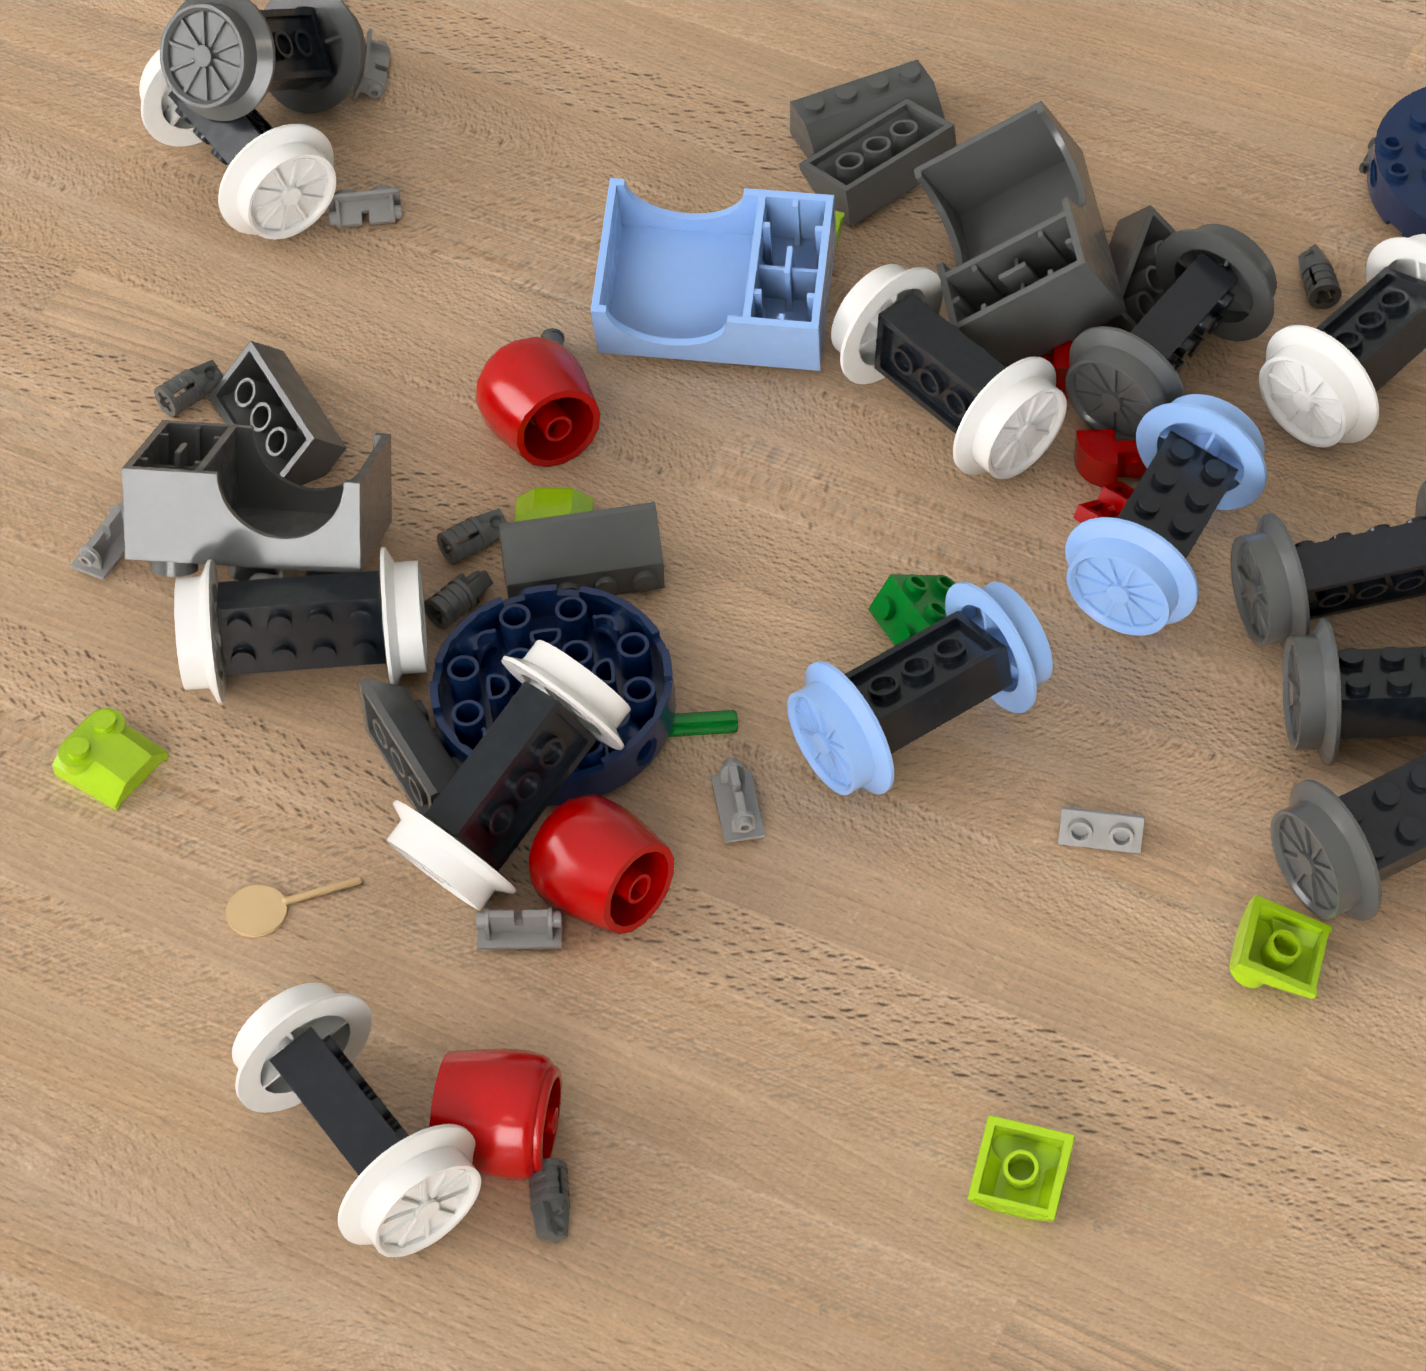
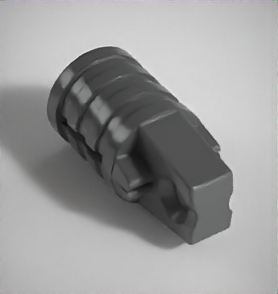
M1314 244L1298 256L1300 275L1310 305L1316 309H1327L1339 302L1342 292L1332 264L1323 250Z
M213 360L207 361L193 368L185 369L180 374L172 377V379L164 382L163 385L157 386L154 389L155 398L161 409L167 415L174 417L179 412L187 409L188 406L195 404L196 401L203 399L220 382L223 374ZM184 388L185 392L175 398L174 394Z
M500 509L475 517L471 516L465 519V521H461L446 531L437 534L439 549L445 559L450 564L455 565L470 555L476 554L479 550L487 548L489 544L500 537L499 524L508 522ZM467 536L469 537L468 540L457 545L456 542L462 540Z
M486 570L473 572L467 577L463 573L459 574L447 586H444L439 592H436L432 597L424 601L427 617L438 628L447 629L452 625V622L457 621L460 616H463L480 603L478 596L489 588L493 581Z
M547 1158L543 1159L542 1170L534 1172L532 1177L529 1178L530 1209L533 1214L537 1238L559 1243L568 1237L570 1210L567 1164L562 1160Z

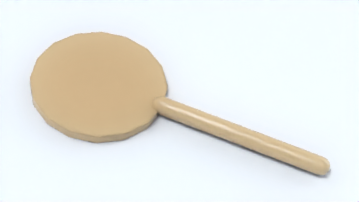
M355 877L284 897L273 886L264 884L248 885L237 890L229 898L225 908L226 920L231 929L242 936L251 938L263 937L275 932L284 923L288 914L287 905L360 885L363 879L362 877Z

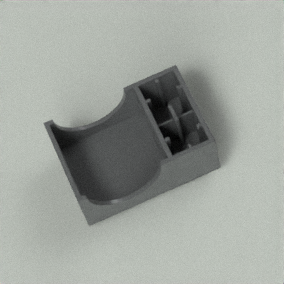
M1042 101L913 169L916 181L928 195L944 224L955 255V268L950 269L943 262L936 265L950 324L958 327L965 336L977 345L982 346L988 354L1002 365L1008 367L1021 359L1043 355L1077 337L1083 331L1093 327L1104 326L1109 320L1127 312L1083 151Z
M162 420L122 468L125 559L150 561L151 571L156 575L165 577L191 575L198 571V564H206L207 560L213 559L215 565L228 566V576L237 581L250 580L256 573L276 575V569L306 571V576L362 572L392 523L391 434L375 433L373 450L355 477L350 480L345 479L343 484L334 487L310 488L295 484L272 469L258 448L254 434V425Z

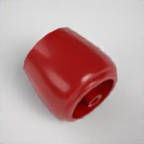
M537 336L514 340L498 349L490 357L477 379L476 403L486 425L500 440L532 465L551 467L570 461L579 456L592 443L599 429L601 413L583 368L576 357L555 340ZM530 418L534 420L536 425L529 422Z
M589 794L567 800L558 806L542 823L529 853V874L539 897L550 906L592 925L617 934H624L634 931L647 922L661 905L669 891L673 878L674 857L669 847L632 812L622 805L598 794Z
M503 1048L448 1051L444 1055L436 1079L429 1127L442 1124H456L466 1128L475 1139L472 1164L479 1173L507 1180H529L534 1172L542 1170L543 1159L551 1158L561 1106V1071L544 1054L528 1050Z

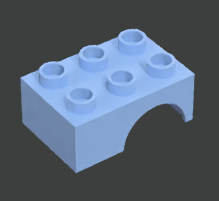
M610 178L591 305V316L598 353L821 371L836 246L834 195L744 188V194L739 202L727 209L711 213H682L654 206L636 196L627 186L625 179Z

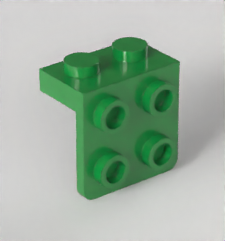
M890 574L868 610L893 644L897 645L946 617V594L949 588L956 583L945 575Z

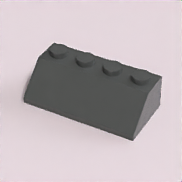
M918 59L790 101V133L807 158L906 98L943 119L945 117L934 81Z
M906 98L799 163L800 171L815 194L834 195L835 210L845 213L843 222L851 227L919 185L913 169L957 146L955 126Z
M1151 205L1117 222L1109 249L1127 312L1109 320L1104 326L1131 332L1165 294L1157 275L1156 256L1162 242L1176 231Z
M250 341L209 395V398L226 424L254 425L255 439L266 462L279 475L295 484L302 486L324 477L347 449L282 350Z
M655 502L499 524L503 573L508 598L523 594L524 588L557 584L558 589L579 590L580 586H587L614 595L647 592L665 588L664 563Z
M368 678L359 681L366 731L416 812L427 818L424 814L458 771L461 763L454 756H449L437 727L432 729L428 722L429 716L423 702L420 699L415 701L406 687Z

